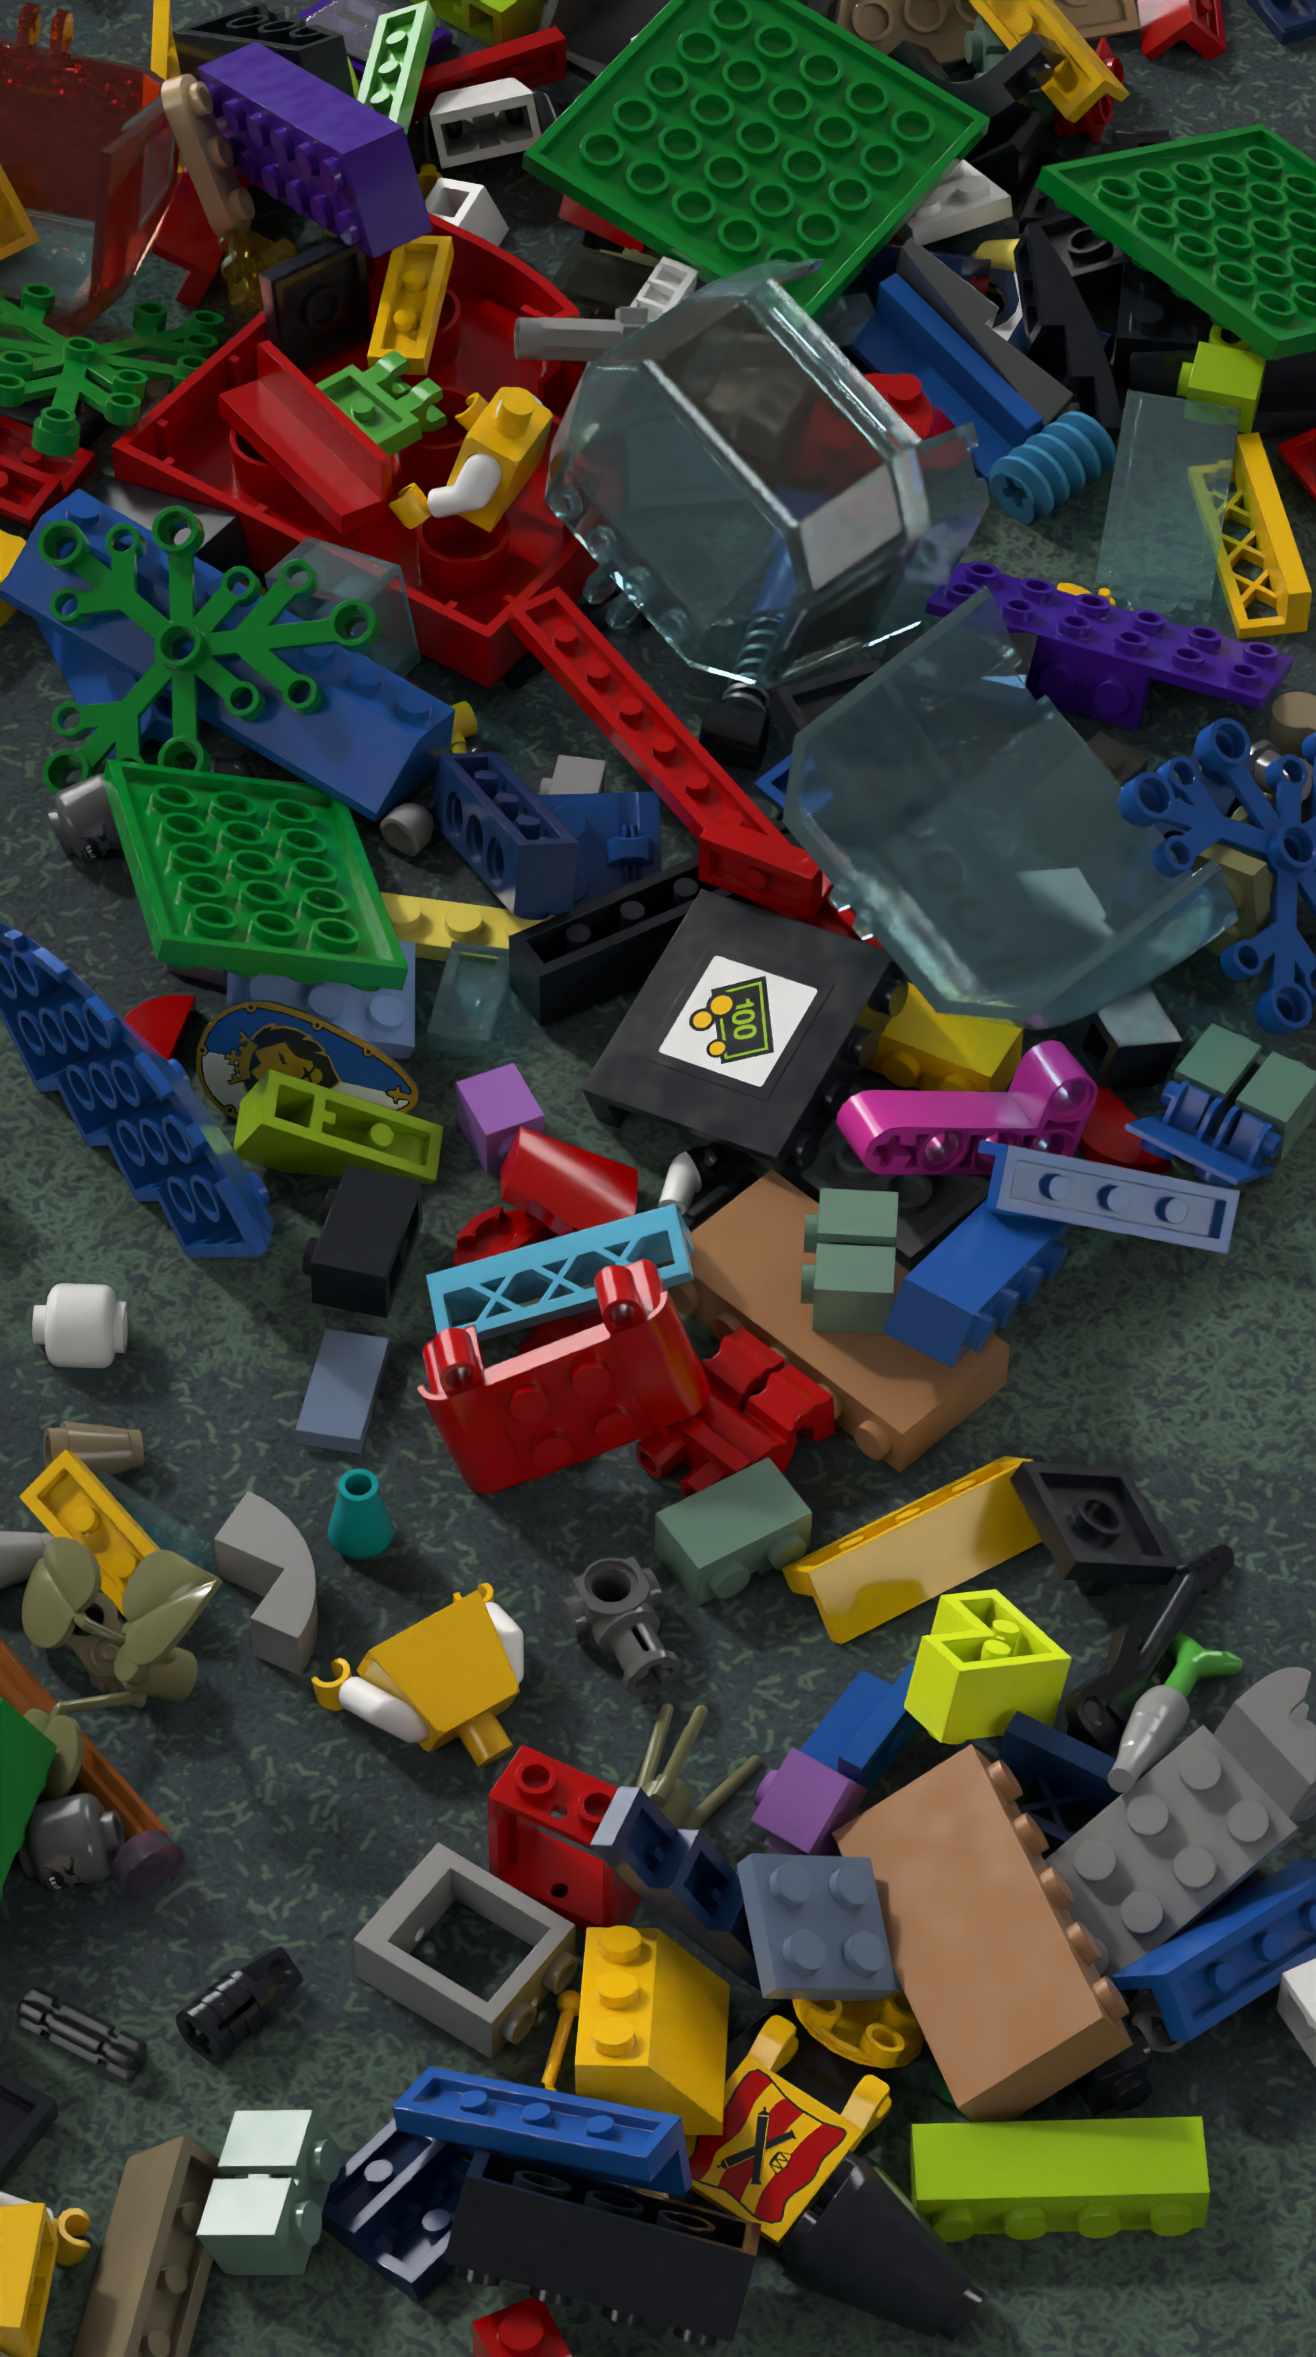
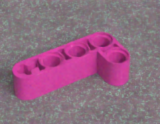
M1051 1040L1035 1045L1023 1056L1008 1092L862 1091L850 1097L842 1105L837 1114L836 1124L839 1132L866 1168L872 1173L881 1175H992L995 1156L978 1153L980 1140L1072 1157L1096 1102L1098 1090L1096 1083L1067 1047L1061 1042Z

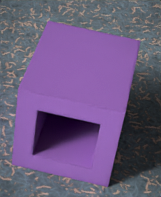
M514 1063L456 1082L457 1122L487 1174L500 1170L520 1126L545 1135V1115Z

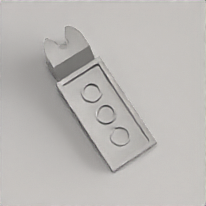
M1288 1667L1275 1671L1261 1679L1233 1703L1214 1734L1203 1724L1141 1777L1130 1791L1120 1795L1044 1860L1047 1868L1053 1866L1057 1869L1074 1896L1075 1903L1067 1907L1074 1923L1077 1921L1082 1922L1100 1949L1102 1958L1095 1961L1094 1965L1101 1979L1107 1976L1113 1982L1111 1977L1113 1974L1192 1926L1298 1834V1827L1294 1824L1295 1822L1308 1820L1316 1813V1725L1307 1720L1309 1706L1304 1703L1311 1679V1672L1301 1667Z

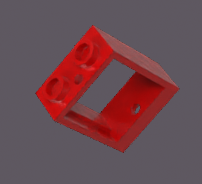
M521 1745L487 1796L489 1873L575 1924V1928L585 1933L587 1927L609 1928L618 1925L625 1926L642 1900V1897L604 1859L601 1860L539 1831V1826L595 1851L590 1846V1843L618 1788L527 1746ZM555 1811L565 1817L556 1819L550 1814ZM556 1889H562L567 1892L562 1898L554 1897L551 1893Z

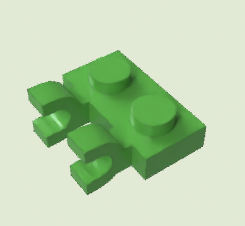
M395 350L383 356L372 368L363 373L352 364L316 384L389 457L422 439V431L433 432L447 425L446 415L432 405L443 399L442 388L429 378L418 383L413 388L398 377L409 371L408 360Z

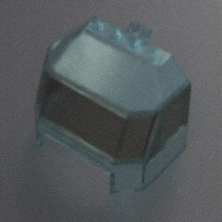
M807 259L801 262L786 263V260H768L711 281L597 359L587 362L552 442L544 501L553 510L554 514L600 564L587 578L586 586L583 588L584 591L582 593L591 605L599 604L614 593L617 584L623 590L610 603L608 613L605 614L606 617L604 619L613 630H622V628L632 623L637 618L636 616L640 613V610L661 633L666 642L676 650L689 666L767 689H771L889 638V635L899 634L928 620L931 614L925 612L927 599L939 586L948 584L990 504L985 478H976L970 451L971 448L978 446L974 421L922 441L781 286L818 272L824 259Z

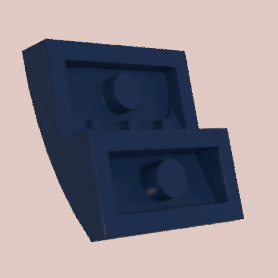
M393 2118L340 2168L336 2180L330 2184L321 2215L322 2228L400 2291L420 2302L456 2267L443 2263L465 2177L471 2163L460 2158L455 2142L397 2131L395 2119Z

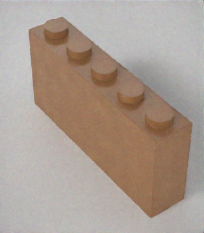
M771 1169L691 1232L695 1254L689 1255L694 1280L668 1287L667 1290L677 1311L683 1315H690L692 1313L712 1329L713 1334L720 1343L724 1336L731 1335L742 1326L784 1358L785 1367L789 1363L831 1394L834 1402V1423L853 1436L858 1447L869 1458L873 1460L883 1459L901 1473L1007 1384L1010 1345L992 1333L980 1353L970 1350L951 1369L890 1335L812 1331L813 1304L800 1303L802 1265L816 1264V1253H804L805 1216L806 1214H819V1203ZM674 1260L664 1262V1267L675 1264ZM895 1261L893 1305L904 1278L910 1273L909 1270L897 1261Z
M970 1744L835 1830L832 1834L843 1857L871 1858L893 1968L957 2108L973 2122H1009L1132 2046L1133 2043L1121 2020L1122 2017L1129 2014L1128 2007L1113 1982L1107 1976L1101 1979L1094 1965L1095 1961L1102 1958L1100 1949L1083 1923L1080 1921L1074 1923L1067 1907L1075 1903L1074 1896L1057 1869L1053 1866L1047 1868L1041 1853L1049 1848L1046 1838L1034 1819L1027 1812L1021 1814L1015 1802V1799L1023 1795L1017 1779L1001 1759L992 1764L978 1749Z

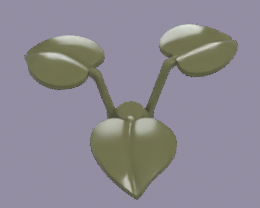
M67 1537L55 1538L47 1544L43 1551V1557L37 1561L30 1575L23 1597L22 1624L28 1639L39 1648L57 1649L68 1641L77 1624L82 1630L120 1648L115 1658L114 1672L117 1679L122 1681L123 1686L127 1690L126 1692L58 1702L53 1707L51 1714L44 1710L33 1708L23 1715L58 1746L47 1772L46 1787L37 1798L35 1804L66 1797L80 1770L84 1755L83 1734L79 1723L74 1718L69 1717L70 1714L127 1704L142 1708L145 1705L147 1696L171 1703H179L187 1698L196 1682L197 1661L192 1652L175 1646L191 1628L223 1583L219 1577L196 1566L181 1554L167 1550H157L150 1553L135 1568L124 1590L122 1609L128 1622L123 1625L121 1635L91 1620L84 1612L96 1599L101 1587L100 1567L92 1551L85 1544Z

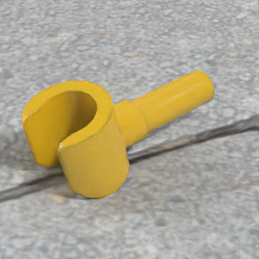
M467 701L451 705L452 708L456 709L450 743L452 753H467L464 738L475 735L478 732L477 720L472 707Z

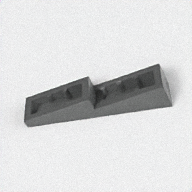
M910 237L901 247L895 269L902 279L1044 418L1042 429L1054 423L1062 414L1067 413L1073 393L992 330L999 307Z

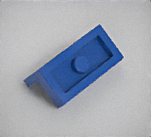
M912 1662L907 1665L893 1685L866 1671L859 1672L800 1749L801 1752L868 1789L860 1805L921 1725L904 1708L915 1665Z

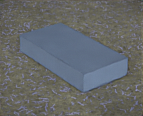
M325 1329L295 1429L296 1444L361 1454L390 1354L388 1338Z

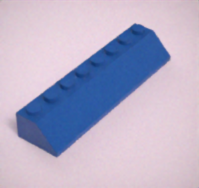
M77 489L40 517L0 588V599L122 672L132 673L140 680L156 662L154 656L155 640L123 612L88 616L83 624L73 628L62 625L50 612L49 603L53 594L64 587H73L78 591L95 588L75 571L70 573L58 572L46 563L38 551V538L42 530L51 522L57 520L71 521L88 536L91 544L90 553L111 570V554L105 546V538L108 531L120 523L134 526L143 535L146 542L145 552L137 560L138 594L170 621L168 555L154 542L151 530L81 489ZM133 536L123 537L118 543L117 550L119 552L128 550L133 544ZM75 542L68 543L62 548V559L69 557L76 549ZM194 556L195 612L197 615L221 587L224 573ZM236 582L233 594H243L247 591L248 587ZM260 595L259 599L250 606H238L216 632L235 630L263 596ZM71 599L63 605L62 615H70L76 610L78 605L77 599ZM286 610L274 625L304 622V620ZM192 642L185 643L178 649V659H184L190 655L194 648ZM339 644L272 651L274 655L294 672L310 676L321 687L323 692L322 704L318 710L309 715L295 713L284 702L282 692L240 656L213 659L239 681L252 683L263 694L265 698L264 711L253 721L243 722L236 719L227 710L224 699L197 677L199 718L373 822H377L436 773L438 754H449L456 709L364 655L349 652ZM172 682L161 694L171 701ZM304 686L298 689L294 696V702H305L311 695V687ZM245 693L239 697L236 703L237 710H244L251 705L253 701L252 693Z

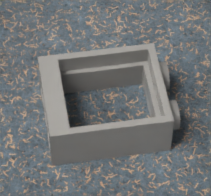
M439 1842L353 1939L355 1974L357 1977L492 2060L508 2041L517 2044L527 2035L535 2021L537 2006L550 1991L556 1995L560 1994L573 1979L579 1964V1959L576 1957L575 1924ZM455 1900L534 1947L488 2003L409 1955Z

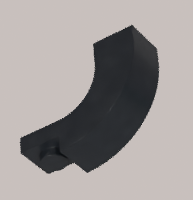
M1032 31L990 70L975 79L964 82H954L945 73L928 48L904 39L887 55L989 117L990 122L986 135L1033 111L1037 112L1038 109L1027 93L1030 90H1036L1045 85L1055 73L1054 68L1066 58L1054 40Z

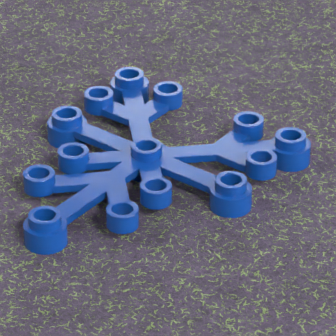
M1221 718L1199 732L1194 745V754L1196 760L1204 769L1222 774L1256 827L1223 816L1200 782L1197 767L1190 759L1184 756H1176L1162 764L1156 773L1144 772L1124 784L1118 798V810L1122 818L1131 825L1150 827L1157 822H1162L1187 831L1181 836L1173 835L1157 844L1152 851L1153 864L1157 871L1165 877L1174 878L1190 869L1194 865L1195 857L1217 841L1259 855L1267 863L1268 870L1273 875L1271 924L1250 940H1240L1224 949L1220 962L1228 978L1236 982H1243L1258 974L1263 968L1264 961L1269 958L1268 989L1263 991L1258 998L1255 1006V1018L1258 1025L1265 1032L1286 1036L1308 1024L1312 1016V1005L1316 1004V990L1310 982L1311 978L1316 984V957L1296 928L1298 892L1316 918V732L1306 737L1302 744L1304 758L1313 767L1311 818L1302 824V787L1308 779V772L1303 761L1293 754H1286L1267 766L1265 771L1266 782L1270 789L1276 793L1275 812L1243 763L1248 759L1251 752V742L1248 733L1237 721L1230 718ZM1283 769L1288 773L1290 781L1285 777ZM1174 771L1180 776L1181 783L1175 778ZM1181 797L1184 802L1175 800V798ZM1170 850L1175 854L1177 863L1172 859ZM1238 954L1244 959L1246 967L1241 964Z

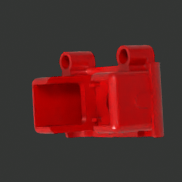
M641 1259L626 1266L610 1265L597 1273L594 1279V1287L604 1323L491 1367H485L475 1325L463 1329H445L439 1332L434 1340L424 1346L422 1354L430 1393H428L424 1384L417 1388L466 1486L471 1491L489 1494L529 1479L531 1481L652 1435L656 1430L695 1415L707 1404L711 1396L709 1380L654 1262L648 1259Z

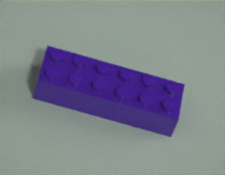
M253 42L198 67L201 80L207 86L212 96V114L219 132L229 140L233 149L234 170L237 174L244 177L248 183L260 187L275 200L279 199L292 207L299 215L303 214L316 222L323 230L327 229L343 239L347 245H353L372 258L378 257L433 231L403 126L258 42Z

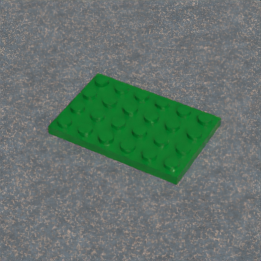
M107 759L102 781L157 961L165 962L174 968L182 970H192L201 966L226 969L242 977L268 974L289 977L293 981L309 985L317 984L320 981L349 984L358 990L375 992L381 988L403 991L408 966L347 805L311 785Z

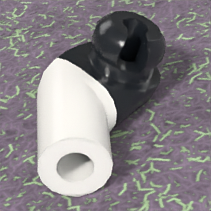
M713 1141L707 1146H700L679 1154L669 1167L658 1208L675 1204L681 1216L691 1208L695 1193L718 1185L728 1178L736 1165L734 1150L731 1147Z

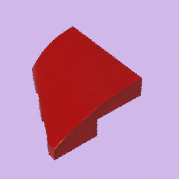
M520 1126L500 1167L501 1199L523 1213L540 1219L550 1230L560 1236L635 1215L638 1169Z

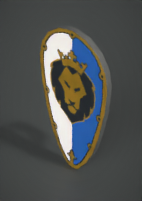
M246 1000L225 1008L206 1026L196 1049V1073L206 1097L223 1114L237 1120L240 1101L269 1069L402 1113L412 1110L419 1099V1089L416 1082L399 1063L379 1047L316 1015L274 1001Z

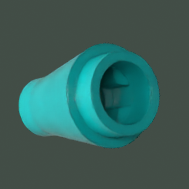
M352 1469L344 1473L339 1479V1492L327 1533L331 1545L338 1552L350 1559L367 1560L376 1557L389 1546L394 1536V1525L379 1491L377 1477L366 1469Z

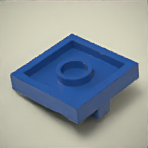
M655 791L536 795L579 842L572 909L662 871L659 795ZM564 912L550 913V915L557 916Z

